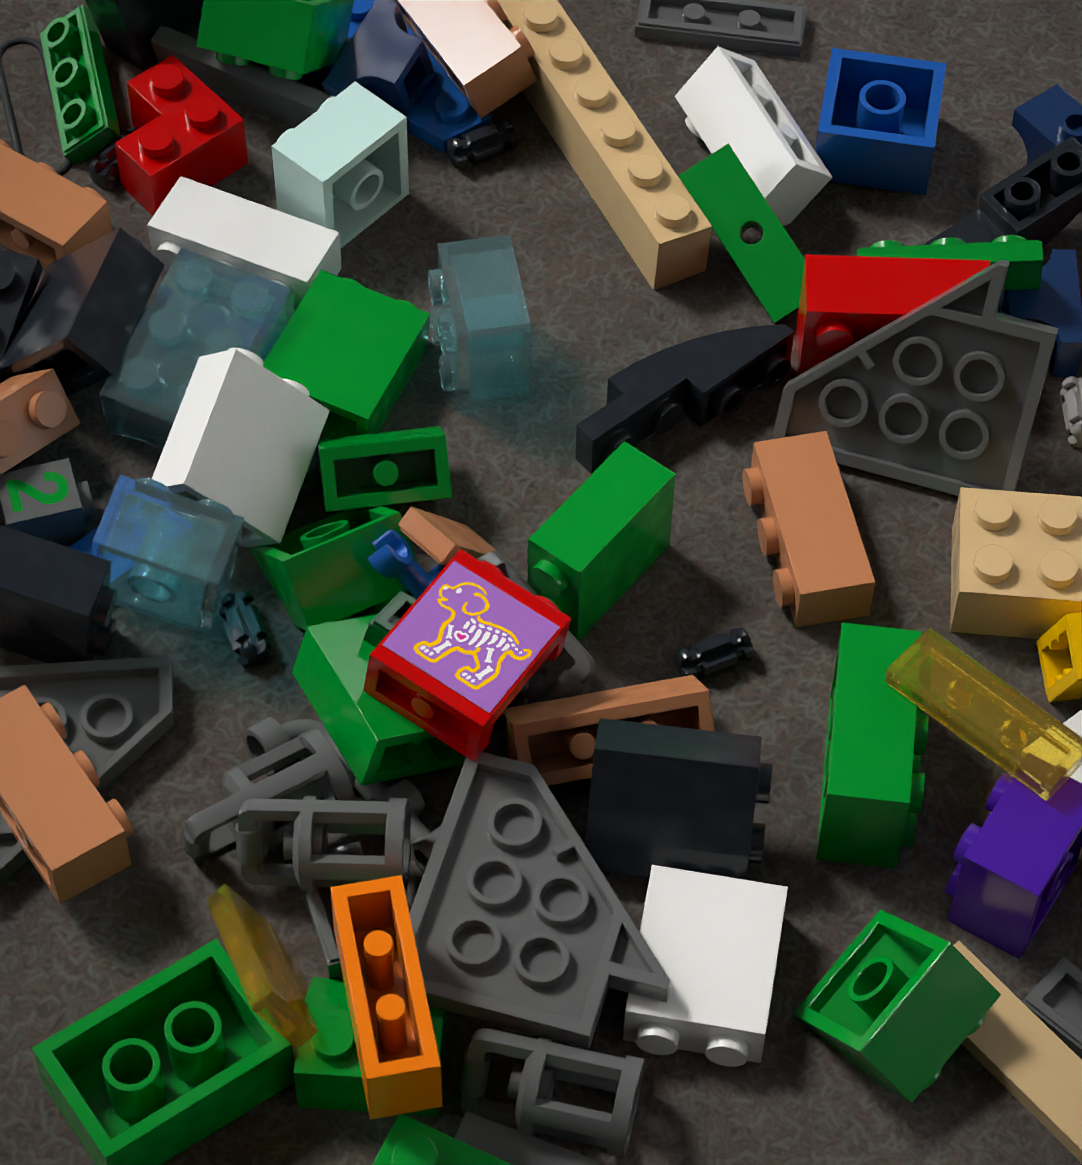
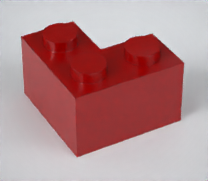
M174 55L164 59L127 82L133 127L139 129L115 143L121 187L152 216H154L180 176L211 187L248 164L244 119Z

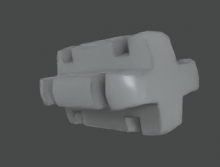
M1070 376L1062 383L1063 388L1060 391V397L1065 399V402L1062 403L1066 431L1072 433V436L1068 437V442L1073 447L1081 448L1082 377Z

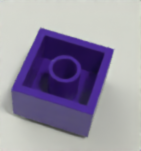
M1028 755L1014 777L1003 773L996 782L985 806V809L990 814L982 828L971 823L963 834L953 856V860L959 863L954 869L945 889V893L953 897L947 921L1018 959L1022 957L1082 857V783Z

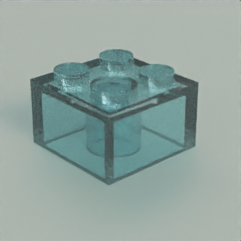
M510 234L437 244L438 269L428 270V284L432 306H439V308L429 309V313H431L430 329L433 344H440L442 353H447V355L439 356V371L443 391H455L459 412L531 402L532 328Z
M119 475L92 541L91 555L111 561L110 587L118 589L116 605L185 629L210 634L221 606V598L225 596L234 572L244 517L233 514L227 506L217 501L208 499L195 501L172 493L167 486L149 478L134 480Z

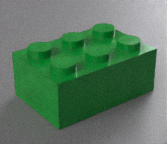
M851 623L841 624L830 691L816 860L896 869L901 846L913 847L917 813L921 812L925 773L919 771L921 755L925 754L928 733V715H923L925 698L928 699L932 673V659L920 658L922 631Z
M217 938L32 1048L42 1086L95 1165H162L295 1082V1061L292 1042Z

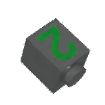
M69 458L9 471L0 475V504L6 527L63 546L73 545L87 535L84 520L96 517L92 496L87 480L75 483Z

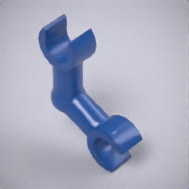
M392 529L372 543L378 551L368 557L369 562L379 574L386 578L395 577L414 595L416 600L445 567V565L438 564L427 573L413 559L411 548L406 540Z

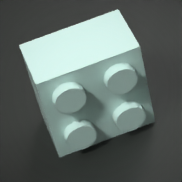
M357 82L351 84L337 96L328 98L318 111L296 128L285 131L277 142L272 145L277 210L339 232L340 249L409 194L407 117Z

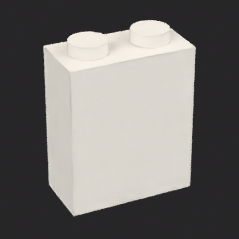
M230 348L227 351L200 356L147 490L239 546L249 548L281 543L330 410L310 398V392L303 385L292 380L281 379L263 367L262 359L248 350Z
M652 865L640 933L670 979V992L667 1003L628 993L623 1040L636 1042L640 1049L657 1055H669L676 1052L677 1049L704 1053L710 1061L723 1066H741L747 1061L761 1063L788 887Z

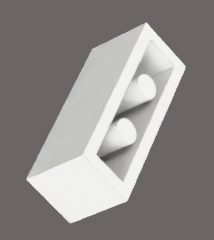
M718 46L675 95V98L688 116L685 119V123L690 131L704 141L711 154L729 143L782 225L790 224L831 180V174L754 60Z
M180 176L147 224L151 253L165 264L164 270L175 275L187 273L210 281L214 287L227 294L240 292L264 301L274 311L295 312L320 270L337 276L342 268L339 232Z

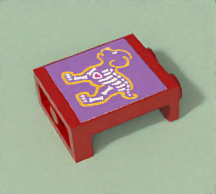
M460 549L371 652L363 691L475 762L490 742L494 722L546 658L555 661L562 652L571 617L561 612L551 600L540 595H534L505 577L495 565L486 561H479Z

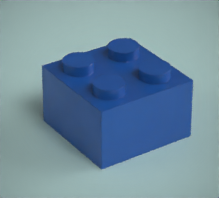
M832 48L815 152L832 176L830 182L922 195L927 194L947 63Z

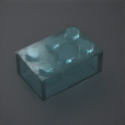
M181 248L132 334L114 374L108 377L99 393L108 430L163 450L199 357L227 351L230 348H241L256 354L264 362L295 312L292 288Z

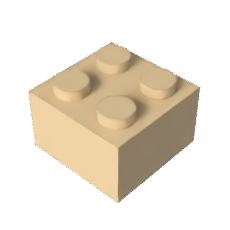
M960 487L952 526L950 632L1039 639L1066 614L1082 612V497Z

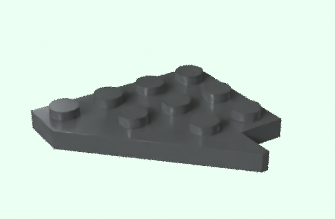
M1001 259L788 381L783 388L772 439L827 431L837 464L959 496L960 487L1015 491L1059 328L997 312L1010 265L1009 261Z
M172 656L0 666V697L26 685L39 706L49 702L58 713L65 727L67 737L63 741L71 753L82 750L92 763L100 781V785L96 787L99 794L175 725ZM0 815L1 886L29 860V857Z
M482 752L475 762L466 757L409 913L428 1006L589 1049L608 988L667 1003L670 992V979L535 765Z

